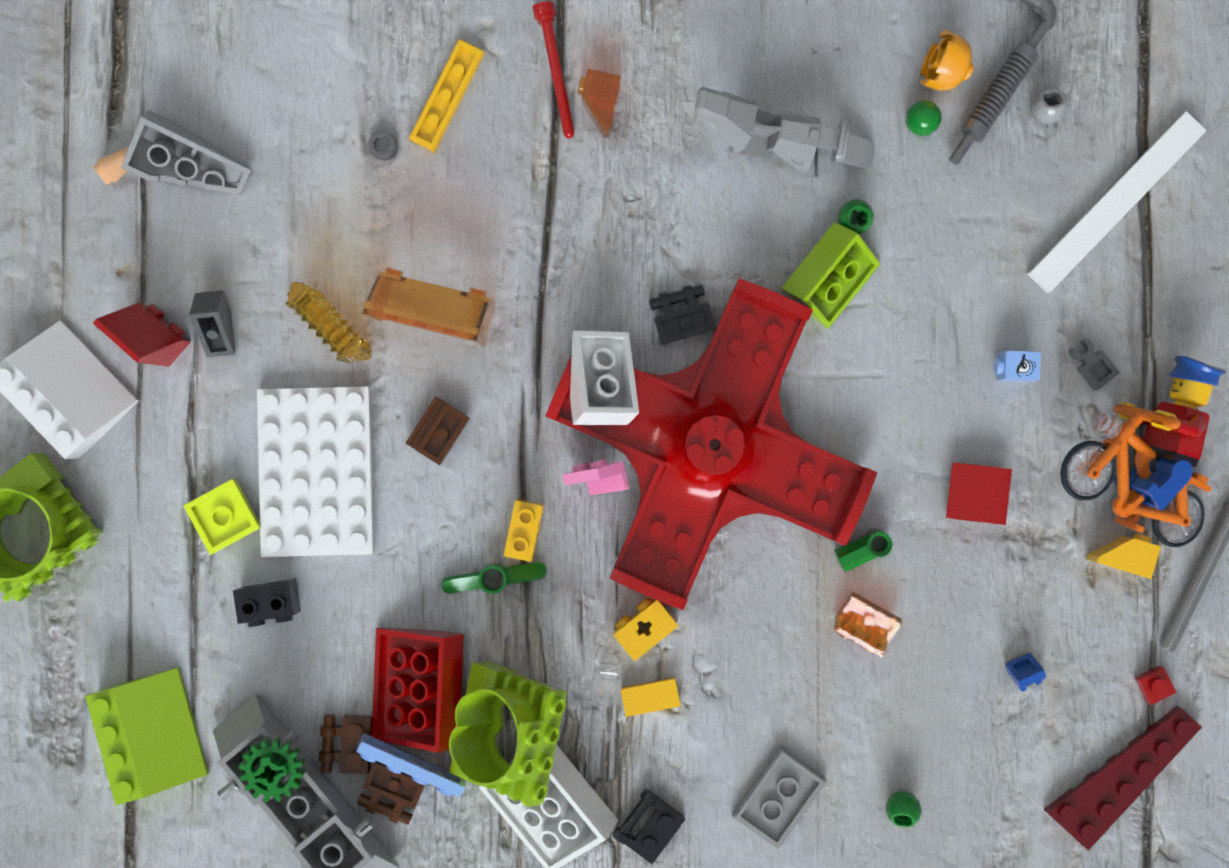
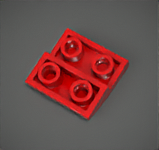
M952 462L946 518L1006 525L1012 469Z

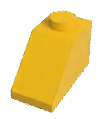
M1135 533L1133 538L1121 536L1089 553L1086 560L1151 579L1161 546L1151 544L1152 538Z

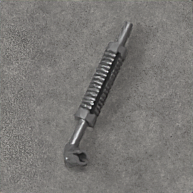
M1020 0L1033 8L1032 11L1039 15V24L1026 43L1020 42L1017 44L961 128L964 137L949 158V161L953 164L958 165L974 141L982 142L989 129L992 128V125H994L998 116H1000L1004 107H1006L1010 98H1012L1016 89H1018V86L1039 57L1035 49L1048 29L1053 28L1057 18L1056 7L1052 0Z

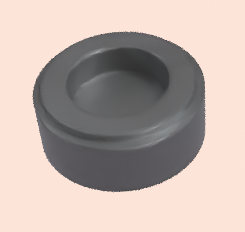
M377 131L370 137L368 147L375 158L386 161L396 155L398 143L391 133Z

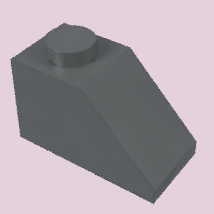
M223 290L195 293L189 316L206 357L235 355L232 315Z

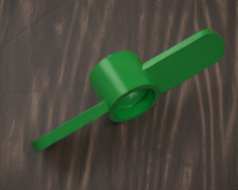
M541 562L503 567L500 564L493 563L487 565L481 572L446 577L443 579L441 587L448 594L482 589L489 594H496L502 591L506 585L543 579L547 574V570ZM497 569L502 573L504 581L500 587L491 588L486 585L484 574L487 570Z

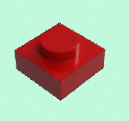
M1160 665L1135 677L1146 702L1151 705L1177 693L1165 668Z

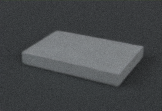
M779 747L732 813V817L779 850L827 781L803 762Z

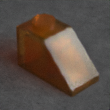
M587 69L586 78H580L578 94L582 95V104L603 137L609 138L621 86V76Z

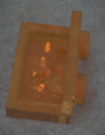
M852 592L835 616L834 630L842 638L852 640L861 645L867 652L883 657L886 654L888 642L901 627L902 619Z

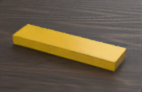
M461 39L457 41L409 136L410 141L434 153L436 152L485 55L483 50Z

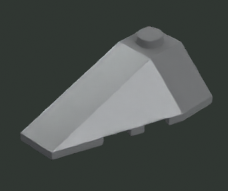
M150 110L141 116L121 165V168L148 181H165L176 183V185L180 186L191 185L204 187L207 190L239 195L242 193L252 170L177 123Z

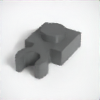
M1085 338L1080 341L1084 346L1082 354L1075 347L1070 348L1068 351L1072 358L1083 363L1077 370L1095 391L1107 384L1120 372L1103 351H1098L1095 354L1093 352V343Z

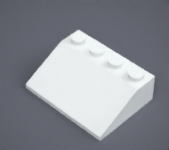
M62 320L7 356L0 363V392L64 459L82 457L139 402L135 395Z
M557 744L553 757L554 763L547 785L548 792L541 805L527 807L520 800L514 801L507 794L501 795L497 793L494 788L488 789L484 786H479L481 791L544 868H559L605 841L618 822L615 815Z

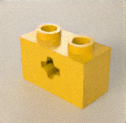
M523 499L515 500L503 556L529 562L534 559L545 504Z
M647 597L636 606L638 611L631 617L626 614L614 624L616 629L613 630V636L634 662L678 627V622L663 603L655 599L651 600L650 597ZM649 621V631L646 632L644 629L638 631V622L647 623Z

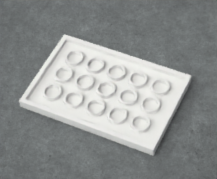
M371 387L257 389L261 557L374 554Z

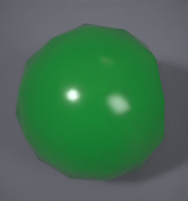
M927 100L917 101L908 109L905 123L914 135L920 137L929 136L937 131L941 124L942 113L933 102Z
M860 199L846 202L838 215L840 225L859 235L867 232L874 220L871 206L866 201Z
M906 791L895 792L887 800L886 813L888 819L895 826L911 827L919 821L922 808L919 800L912 793Z

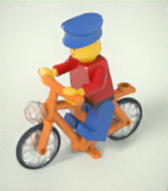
M1176 356L1174 359L1176 366L1168 374V376L1174 377L1169 391V396L1174 400V403L1162 401L1156 409L1146 410L1135 407L1132 403L1120 402L1113 407V411H1106L1100 414L1095 419L1094 432L1098 437L1106 439L1102 443L1098 441H1084L1075 445L1065 456L1060 472L1063 488L1070 496L1078 500L1088 501L1101 496L1113 481L1117 486L1118 497L1112 502L1113 512L1117 515L1114 522L1143 533L1145 528L1137 524L1140 516L1151 518L1156 538L1162 544L1169 547H1181L1190 543L1197 537L1204 523L1205 512L1202 501L1195 493L1187 490L1188 484L1206 492H1210L1212 488L1207 485L1209 479L1193 472L1192 468H1196L1201 458L1210 419L1209 414L1199 411L1198 407H1204L1208 404L1214 386L1219 385L1220 376L1226 373L1225 370L1219 367L1208 365L1187 356ZM1140 424L1148 426L1142 439L1134 433ZM1128 444L1137 451L1134 459L1136 466L1130 471ZM1115 455H1116V467H1117V474H1116V475H1115V460H1114V456H1115Z

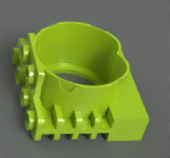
M30 453L0 476V590L4 594L2 598L5 602L12 600L20 602L32 593L31 588L37 583L42 585L53 578L54 570L58 567L64 568L77 559L75 554L82 549L86 551L99 542L97 537L103 533L100 528H96L92 523L93 518L90 515H86L82 510L83 505L80 501L76 502L71 495L73 492L70 488H66L61 482L64 480L63 476L45 453ZM29 499H32L42 509L50 528L49 546L40 563H26L18 560L6 549L1 537L3 519L8 515L21 513Z
M491 661L472 662L466 695L460 699L455 710L457 726L453 729L449 738V751L452 757L449 773L473 784L484 786L488 789L494 788L497 793L501 795L507 794L514 801L520 800L527 807L541 805L548 792L547 785L554 763L553 757L556 743L560 735L559 729L562 714L566 706V691L554 689L549 684H541L540 681L535 679H528L525 675L515 674V670ZM505 704L513 715L517 730V748L512 764H509L502 757L497 747V736L504 727L503 708Z

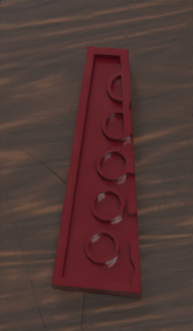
M1174 707L1147 728L1142 735H1138L1129 742L1126 749L1117 756L1113 755L1107 759V763L1096 772L1092 771L1084 777L1085 781L1074 789L1070 788L1048 805L1044 811L1089 851L1196 735L1202 726L1182 708Z

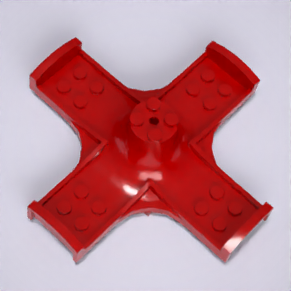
M739 278L711 342L698 361L682 371L664 375L647 373L633 368L639 414L628 425H573L570 402L571 354L545 417L604 441L626 455L636 471L641 492L637 513L609 579L655 600L684 610L688 601L687 597L708 548L719 530L738 517L757 513L780 517L839 544L847 545L864 510L878 472L811 445L796 435L782 415L779 399L782 377L804 326L809 321L812 309L774 291Z

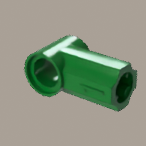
M872 529L866 532L865 535L847 543L846 546L842 545L834 549V552L844 572H847L877 557L888 555L892 550L893 543L888 534L880 529ZM882 536L884 538V545L880 549H872L871 541L873 538Z

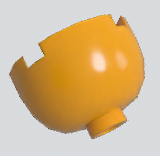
M944 30L938 36L943 38L938 45L934 43L931 45L920 72L921 75L925 76L924 80H920V84L938 91L951 90L963 80H968L974 69L969 43L961 36Z

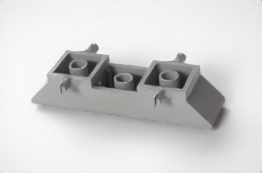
M255 694L212 730L221 757L218 763L227 773L230 781L217 792L218 796L220 797L229 790L220 798L226 801L238 791L245 795L253 806L259 804L294 846L292 853L300 861L302 868H397L399 866L371 832V829L374 828L373 821L369 823L371 819L368 817L364 821L361 820L298 744L297 741L301 739L300 733L293 738V735L298 731L292 729L289 732L258 694ZM280 736L281 744H285L290 740L291 745L289 748L291 750L298 747L300 749L297 758H305L304 764L299 767L306 770L304 776L299 778L302 782L298 789L293 788L294 791L290 797L283 793V797L279 802L276 801L274 796H271L269 801L265 802L264 795L262 794L255 799L253 798L255 792L253 788L248 791L244 789L248 781H241L239 779L244 770L239 769L240 763L245 760L242 756L247 750H251L250 747L255 741L261 745L264 737H268L270 742L273 743L275 738ZM261 755L255 759L254 766L260 763ZM291 772L284 776L283 783L290 779Z

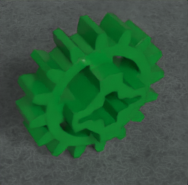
M277 736L274 742L271 743L268 737H264L261 745L255 741L250 747L251 750H247L242 756L245 760L240 763L239 769L244 770L239 779L241 781H248L244 788L245 791L252 788L255 790L253 798L256 799L262 794L264 795L265 802H268L271 796H274L276 801L279 802L283 797V793L290 797L294 791L293 788L298 789L302 781L299 778L304 776L306 770L299 767L304 764L305 758H297L300 749L298 747L291 750L289 748L291 745L290 740L285 744H281L280 736ZM261 755L260 763L254 766L255 759ZM291 772L290 779L283 783L284 776Z

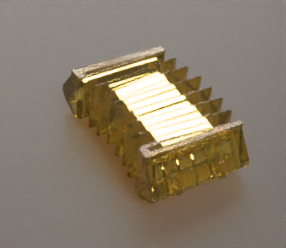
M293 282L290 285V291L287 293L288 301L285 304L289 308L296 310L294 314L302 317V322L309 324L308 329L316 331L315 337L322 338V344L330 345V352H337L336 359L338 361L351 364L352 362L366 361L372 358L369 343L365 339L359 338L358 332H353V326H346L348 321L341 320L342 314L335 313L336 307H330L331 303L325 302V296L322 292L312 289V287L302 282Z

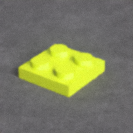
M231 479L184 505L189 518L210 555L261 528L257 516L236 479Z

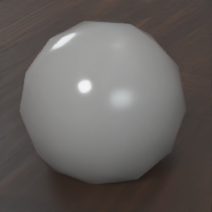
M1056 88L1041 90L1035 95L1031 103L1033 117L1043 124L1059 122L1068 111L1066 94Z

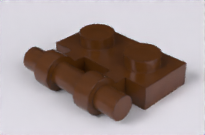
M345 714L342 725H335V715H324L323 725L320 726V736H323L322 750L319 751L318 761L321 762V772H332V762L338 761L340 762L339 773H369L370 762L363 759L360 753L356 751L362 734L365 733L370 736L372 734V716ZM334 736L342 737L341 750H333Z
M375 761L363 786V789L371 791L373 794L369 797L361 793L357 804L367 808L366 811L374 814L377 812L390 817L389 821L394 823L400 821L409 825L413 814L404 811V806L415 809L425 785L415 782L412 776L406 773H394L387 769L385 764ZM381 796L395 801V807L380 801Z

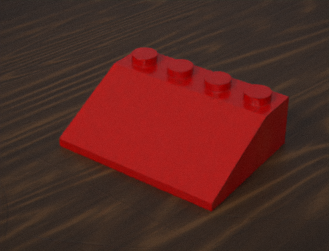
M376 628L372 737L387 743L437 753L449 750V738L451 732L457 726L455 710L462 693L463 633L441 630Z

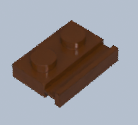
M435 396L405 444L411 446L436 464L441 465L471 418Z

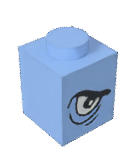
M998 352V357L994 360V373L997 374V380L1039 381L1041 352Z

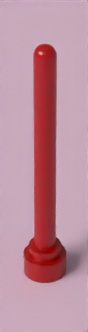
M545 1L533 5L532 9L534 19L538 20L539 25H542L563 134L566 138L570 139L574 136L575 132L553 28L556 10L554 2Z

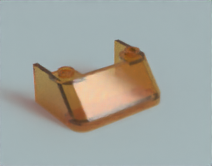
M386 268L385 273H378L366 299L363 315L380 322L386 320L473 341L485 347L495 303L486 297L487 292L470 288L468 293L402 277V271Z

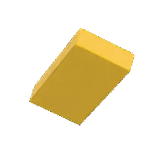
M675 677L620 688L626 717L681 706Z

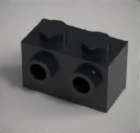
M296 579L244 586L233 590L238 624L248 623V627L264 625L265 620L274 618L276 623L293 620V616L301 612Z

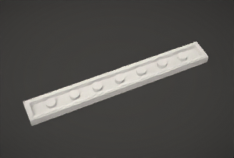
M1187 111L1182 113L1027 274L1046 293L1051 292L1207 130Z

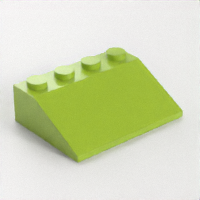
M179 667L104 687L85 696L115 806L145 798L209 774Z

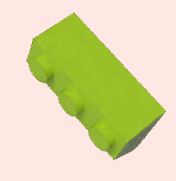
M834 222L782 286V290L790 299L812 309L811 317L829 329L880 266V263L858 233Z

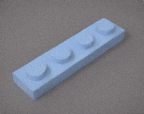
M365 733L362 734L358 742L356 752L360 753V756L366 761L381 762L390 771L401 774V772L412 776L415 782L422 785L429 783L436 786L439 792L447 796L454 794L461 797L465 789L464 779L449 773V770L411 753Z

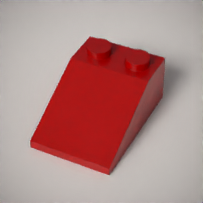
M136 303L96 318L93 322L98 329L137 363L170 367L191 343L184 336L186 331L174 322L170 324L163 318L165 313L152 303L151 305Z

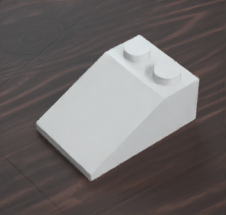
M573 332L570 384L573 425H628L639 414L629 332Z

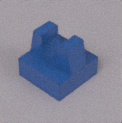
M1030 652L1005 663L1008 674L1021 692L1027 690L1026 687L1033 683H1036V685L1041 684L1042 679L1046 678L1044 669Z

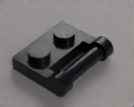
M645 788L640 795V801L621 827H616L612 836L618 842L625 844L649 863L653 864L683 824L685 816ZM650 805L654 806L656 809L634 838L629 833Z

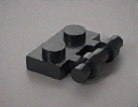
M702 284L694 287L691 285L682 287L683 290L667 294V292L658 294L659 297L648 300L651 311L659 308L663 309L664 315L654 318L661 346L716 330L708 302L700 305L696 303L695 298L705 295ZM683 301L687 302L688 308L676 312L672 311V304Z

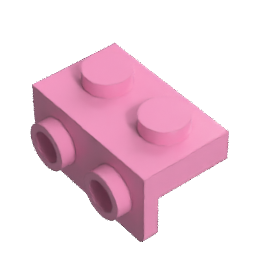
M606 459L589 464L588 462L572 466V472L562 474L564 485L586 482L589 495L629 489L623 461L607 464Z

